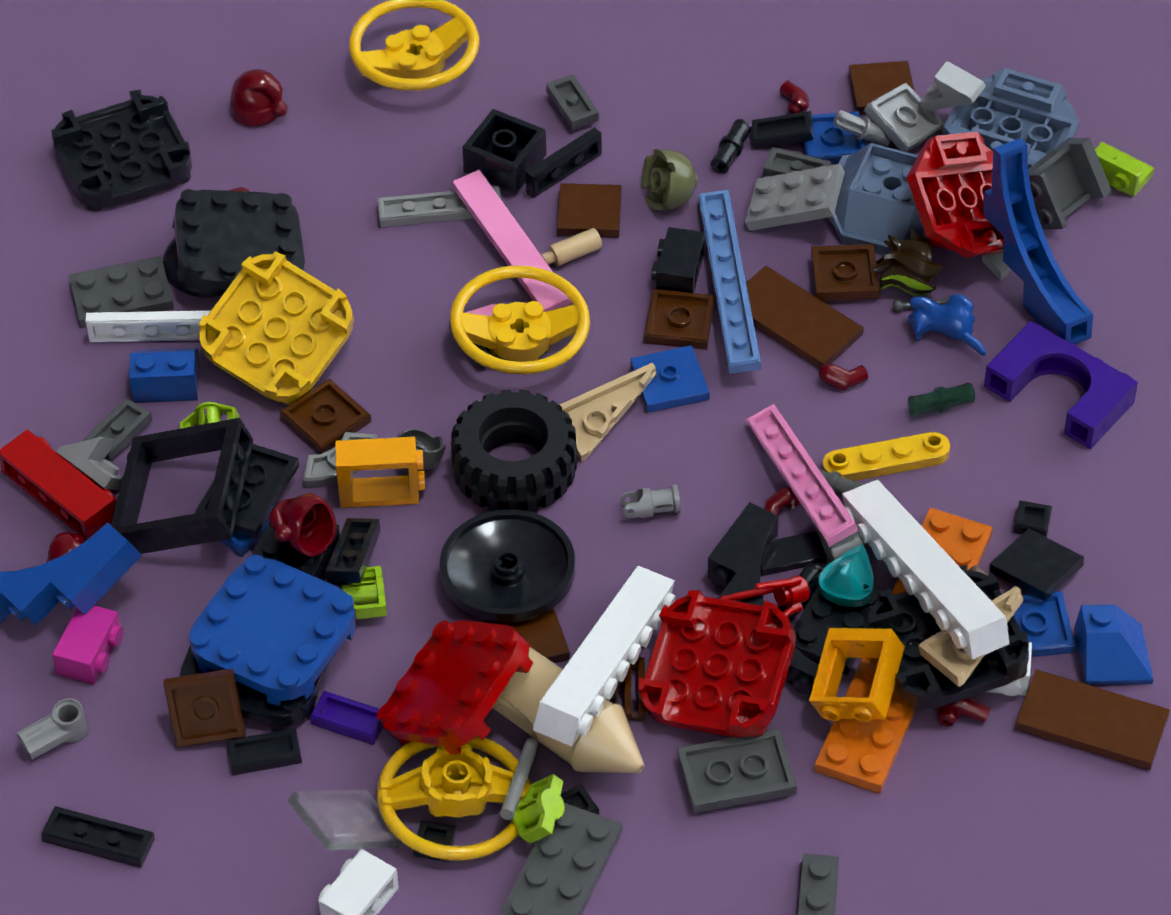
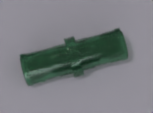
M969 382L949 388H944L943 386L935 387L933 392L909 396L907 400L908 408L914 417L936 410L946 412L950 407L973 403L975 401V391Z

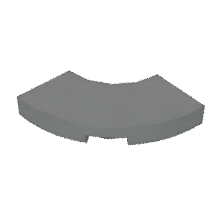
M345 432L342 440L377 439L378 435ZM336 446L322 454L308 455L303 478L304 488L324 487L338 483ZM352 471V476L359 471Z

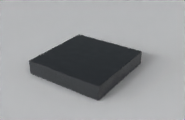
M1028 528L990 563L989 572L1046 601L1084 565V556Z

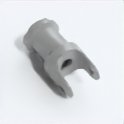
M677 484L672 485L668 489L652 491L650 488L637 489L636 491L625 492L620 497V502L624 506L622 512L627 518L653 517L654 513L674 511L675 514L681 513ZM626 497L631 498L629 501L625 500ZM629 509L634 510L632 513H628Z

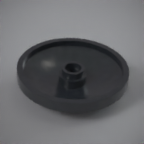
M494 510L467 520L448 537L440 556L441 581L449 598L470 615L493 622L529 620L548 612L567 595L575 577V553L566 533L548 518L525 510Z

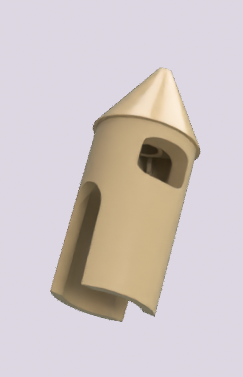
M530 647L528 657L533 661L529 673L515 672L492 708L571 764L576 772L640 773L645 765L622 706L613 704L607 699L599 717L593 716L592 724L586 736L580 734L573 746L532 730L540 701L563 669Z

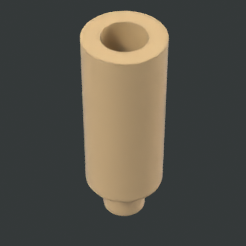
M591 228L549 245L548 252L541 254V256L548 265L553 263L558 267L602 249V241L597 230Z

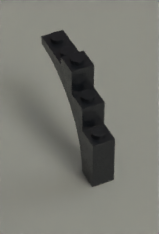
M749 502L709 555L708 578L712 579L717 585L726 587L718 599L721 596L755 589V584L761 583V569L767 550L778 536L777 515ZM763 595L737 600V602L762 606L765 602ZM795 648L785 682L794 686L799 692L811 695L819 665L805 657Z

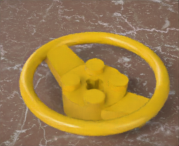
M445 0L385 1L371 8L360 17L354 25L349 38L351 59L362 76H366L371 81L384 87L404 91L432 89L455 80L471 66L479 49V34L473 20L462 9ZM405 8H428L453 17V19L430 32L429 27L426 25H417L413 29L388 36L385 41L386 48L383 50L361 52L363 33L373 21L387 13ZM467 40V48L463 57L450 69L440 73L443 67H445V59L452 55Z
M522 265L504 266L486 271L463 286L456 295L450 310V327L458 346L477 363L489 369L508 374H535L554 369L576 355L588 336L590 314L581 293L563 277L538 267ZM510 278H526L547 283L565 294L573 304L544 312L542 304L536 301L528 303L513 302L495 305L491 316L463 312L468 300L479 289L490 283ZM574 334L571 341L562 350L538 360V357L550 350V345ZM475 344L489 348L492 355L485 353ZM495 354H497L499 357L504 358L506 360L496 358L494 356Z
M477 735L467 744L460 747L461 754L450 755L442 746L436 748L435 754L423 761V766L394 778L400 767L411 757L426 749L438 747V745L410 741L397 750L385 764L377 785L378 807L389 830L401 842L413 850L438 859L471 860L501 850L519 835L512 819L503 831L484 842L468 846L441 845L425 840L413 833L401 822L395 810L427 804L429 812L436 817L449 816L460 818L481 814L485 810L487 801L504 803L518 764V759L500 744L486 737L481 740ZM472 748L493 756L508 770L490 764L486 756L483 759L479 754L473 752ZM527 778L519 801L523 800L531 786L529 778Z

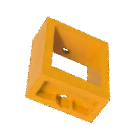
M415 437L335 441L340 508L419 504V491L425 490V472L418 471L424 470L423 450H416ZM408 468L409 476L353 478L352 471Z
M829 628L810 695V703L822 718L829 721H838L840 719H856L861 722H870L872 719L886 720L896 682L895 674L898 673L905 646L892 629ZM846 658H879L869 698L836 697Z

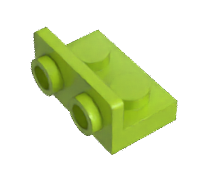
M1101 142L1095 149L1109 185L1119 191L1135 197L1153 176L1154 167L1104 142Z

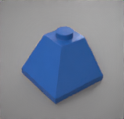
M1115 604L1081 605L1073 630L1084 684H1153L1154 678L1142 624Z

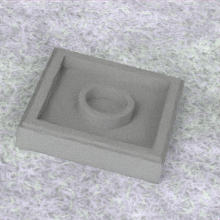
M907 83L869 103L864 109V112L903 152L910 151L942 132L944 123L933 111H923L919 103L921 98Z

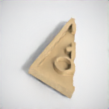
M653 362L560 404L562 411L569 414L572 419V425L575 427L577 456L581 462L591 455L654 379L656 367Z
M1016 586L995 598L992 602L1006 616L1008 623L1023 602V596L1021 595V590ZM946 630L940 631L918 644L920 655L959 687L966 682L984 656L982 655L972 660L963 649H958L955 646L952 637Z

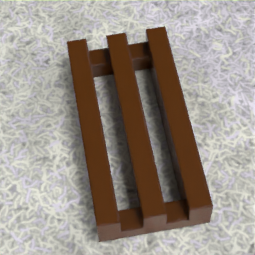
M638 657V661L634 665L630 663L624 679V705L628 721H645V706L639 691L638 712H631V671H638V683L639 678H645V657ZM617 683V687H616L615 692H614V693H615V696H616V699H615V703H614V704H618V683Z

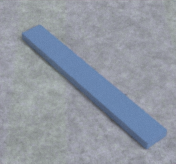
M729 190L698 194L729 374L761 370V360Z

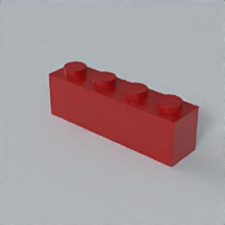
M27 429L0 449L2 472L73 531L83 536L84 540L87 541L107 522L111 525L116 502L114 495L107 489L102 490L94 483L93 479L84 472L77 470L71 462L51 449V446L43 437H37Z

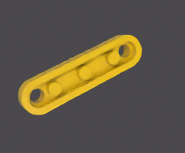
M928 432L833 450L824 456L822 470L829 473L837 471L841 473V477L857 481L943 464L948 459L950 442L941 433Z

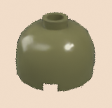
M669 149L652 150L654 154L647 155L642 168L641 185L642 188H647L650 198L644 197L645 202L650 209L656 211L677 209L686 204L694 193V189L698 184L697 173L690 160L684 154Z

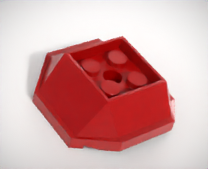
M978 131L939 135L930 138L924 144L906 177L925 234L931 246L952 250L965 258L1003 253L1004 236L983 216L984 191L992 189L993 151L983 144L984 139Z

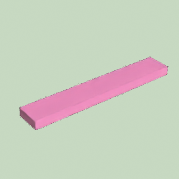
M480 170L452 181L454 191L508 266H532L553 272ZM517 278L530 298L542 304L544 312L563 308L571 304V301L565 294L547 283L533 279Z
M775 404L746 419L750 429L829 547L859 531L856 523Z

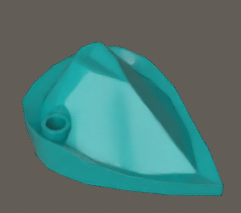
M863 543L829 563L820 573L819 591L828 601L841 606L862 607L872 598L874 576Z

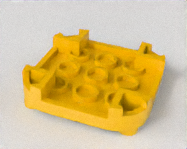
M274 251L273 254H262L254 258L249 256L241 263L242 270L208 316L203 315L199 323V340L205 356L215 366L266 398L290 405L314 387L346 343L353 329L354 316L347 296L339 288L337 290L332 289L287 261L286 255Z

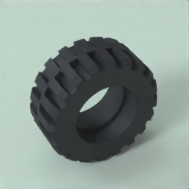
M510 389L501 390V394L494 395L492 392L484 395L482 401L476 400L467 407L468 412L464 410L456 419L457 423L453 426L451 433L454 479L456 484L460 486V491L467 498L470 499L472 497V501L482 508L488 506L489 511L517 509L536 512L537 507L543 506V508H546L554 503L555 497L557 499L561 498L567 492V487L573 483L575 471L577 470L576 430L572 425V419L569 414L562 411V407L555 401L548 402V397L539 393L535 396L530 394L529 390L521 389L519 392H511ZM508 443H523L539 450L534 456L520 461L501 460L489 454L494 448Z

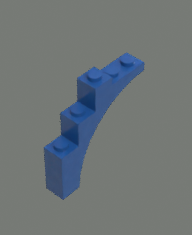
M1021 138L993 148L992 189L984 191L983 216L1004 236L1003 262L1024 282L1022 306L1043 327L1068 342L1078 344L1092 338L1093 313L1082 302L1066 280L1052 254L1036 212L1028 170V145Z
M107 522L87 541L63 556L39 566L18 571H1L0 624L12 612L21 622L27 617L37 626L59 602H62L69 610L76 606L86 615L142 555Z

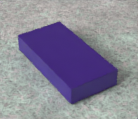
M327 691L322 693L310 716V724L373 745L384 727L377 718L379 708Z

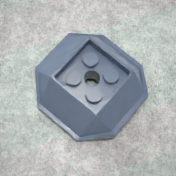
M1004 67L994 72L993 76L980 79L984 81L986 87L974 103L955 106L943 126V135L978 131L984 139L983 144L992 151L997 146L1021 138L1028 145L1029 169L1066 139L1075 138L1079 129V120L1073 107L1067 100V94L1062 84Z
M870 143L854 154L842 155L839 164H841L845 173L834 216L828 217L835 227L836 234L841 243L846 245L874 244L875 253L885 255L892 252L884 243L885 240L889 241L888 235L897 239L908 240L911 239L910 228L912 227L917 234L928 239L906 178L918 155Z

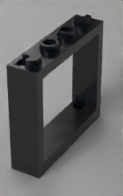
M241 418L133 437L130 452L127 454L124 476L121 478L118 499L114 505L115 511L111 526L126 538L140 554L232 538L253 444V438ZM221 450L206 512L137 524L152 462Z

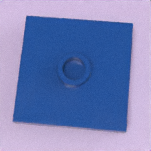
M692 345L630 358L632 371L652 362L656 367V376L641 393L647 413L710 399V392Z

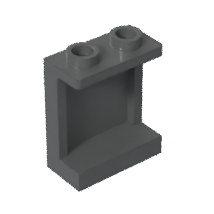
M1068 138L1028 169L1031 191L1042 229H1063L1067 226L1064 218L1091 197L1104 198L1112 192L1090 138Z

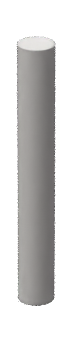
M528 738L525 741L500 811V816L505 820H511L515 815L539 747L536 739Z

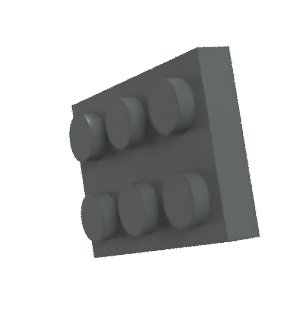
M161 256L69 274L81 328L87 327L86 313L156 312L174 309Z
M780 729L766 731L758 737H733L677 748V757L693 814L797 794V784Z

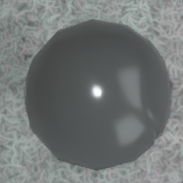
M417 428L404 430L397 436L415 437L416 450H423L424 470L418 471H428L434 468L443 457L446 445H442L441 436L434 438L429 433Z

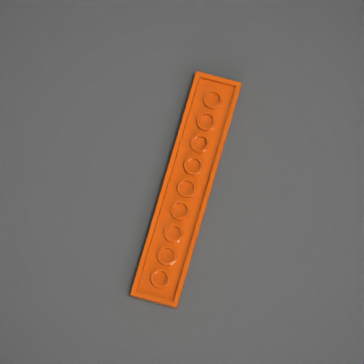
M931 507L922 524L925 531L958 566L967 565L968 570L974 565L979 567L993 533L992 526ZM899 578L893 588V595L906 591L903 582ZM862 658L845 697L869 698L879 658ZM894 688L886 720L872 719L870 722H861L856 719H840L834 721L815 762L814 772L881 794L916 711L910 708L909 703L904 701Z

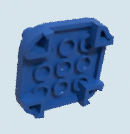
M251 555L245 560V563L241 564L231 573L194 622L189 635L192 655L198 664V669L204 673L211 672L212 670L234 669L236 681L266 694L267 703L280 706V701L294 700L301 696L307 699L315 692V681L346 639L352 641L356 631L354 600L351 595L337 586L287 564L263 558L260 555Z

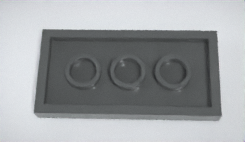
M564 803L563 816L555 820L551 835L536 841L499 915H582L623 831L622 823Z

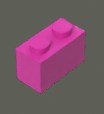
M93 606L84 615L76 608L52 654L57 675L95 685L100 673H105L108 668L110 654L114 646H119L123 637V627L120 626L118 612Z

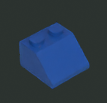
M199 347L135 350L130 353L129 380L133 402L198 400Z

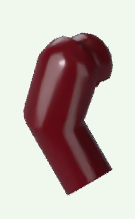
M785 81L780 88V93L792 101L787 107L788 111L792 114L800 113L804 110L807 111L809 108L807 93L791 81Z
M824 364L819 369V377L826 384L839 390H845L868 380V372L863 365L848 371L835 364Z
M783 487L766 500L764 509L777 515L779 519L780 510L785 505L793 509L800 502L790 487Z
M966 698L939 707L937 719L941 725L946 727L952 726L956 719L965 715L985 723L991 708L973 699Z

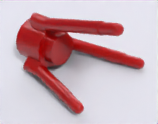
M797 575L788 579L756 583L755 589L721 596L720 599L737 601L773 593L774 599L779 605L788 607L783 613L790 617L792 614L803 610L801 603L808 600L810 591L806 580Z

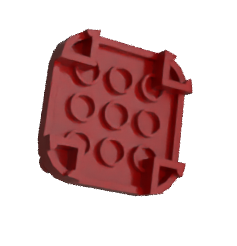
M700 590L687 591V596L677 599L669 607L664 605L659 614L662 624L645 678H639L638 691L650 716L657 722L667 726L729 737H758L764 734L767 725L771 722L777 710L795 649V631L788 617L778 608L777 604L766 600L762 606L705 597Z
M443 620L436 624L432 630L433 636L417 652L414 662L406 674L397 682L395 690L387 703L378 710L377 718L382 722L384 728L403 746L410 741L442 746L450 755L461 754L460 747L467 744L477 735L483 740L491 731L483 721L515 672L529 673L533 661L528 657L531 645L511 626L467 620L454 621L452 623Z

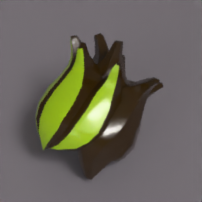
M912 227L910 228L911 239L901 240L888 235L889 241L885 240L884 243L892 252L883 255L881 259L876 261V265L873 266V271H885L879 278L880 281H883L879 288L884 289L888 286H895L912 296H924L936 290V286H933L930 280L941 272L944 266L931 262L932 246L930 241L917 234Z

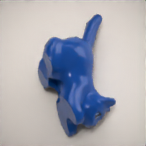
M954 294L950 296L946 304L942 305L927 297H912L909 300L910 305L915 310L908 316V321L915 332L916 340H920L926 332L935 331L951 339L963 341L981 356L987 354L984 345L972 336L975 316L972 314L974 305L970 299L961 294Z

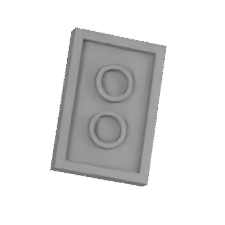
M841 164L758 178L745 220L748 229L753 231L834 216L845 173Z

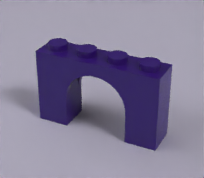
M1030 321L986 366L984 387L1009 402L1030 381L1042 375L1059 374L1077 381L1086 393L1067 412L1064 434L1089 449H1092L1134 404L1138 381L1132 379L1128 374L1118 371L1103 360L1090 355L1075 344L1062 339L1049 329L1041 327L1033 321Z

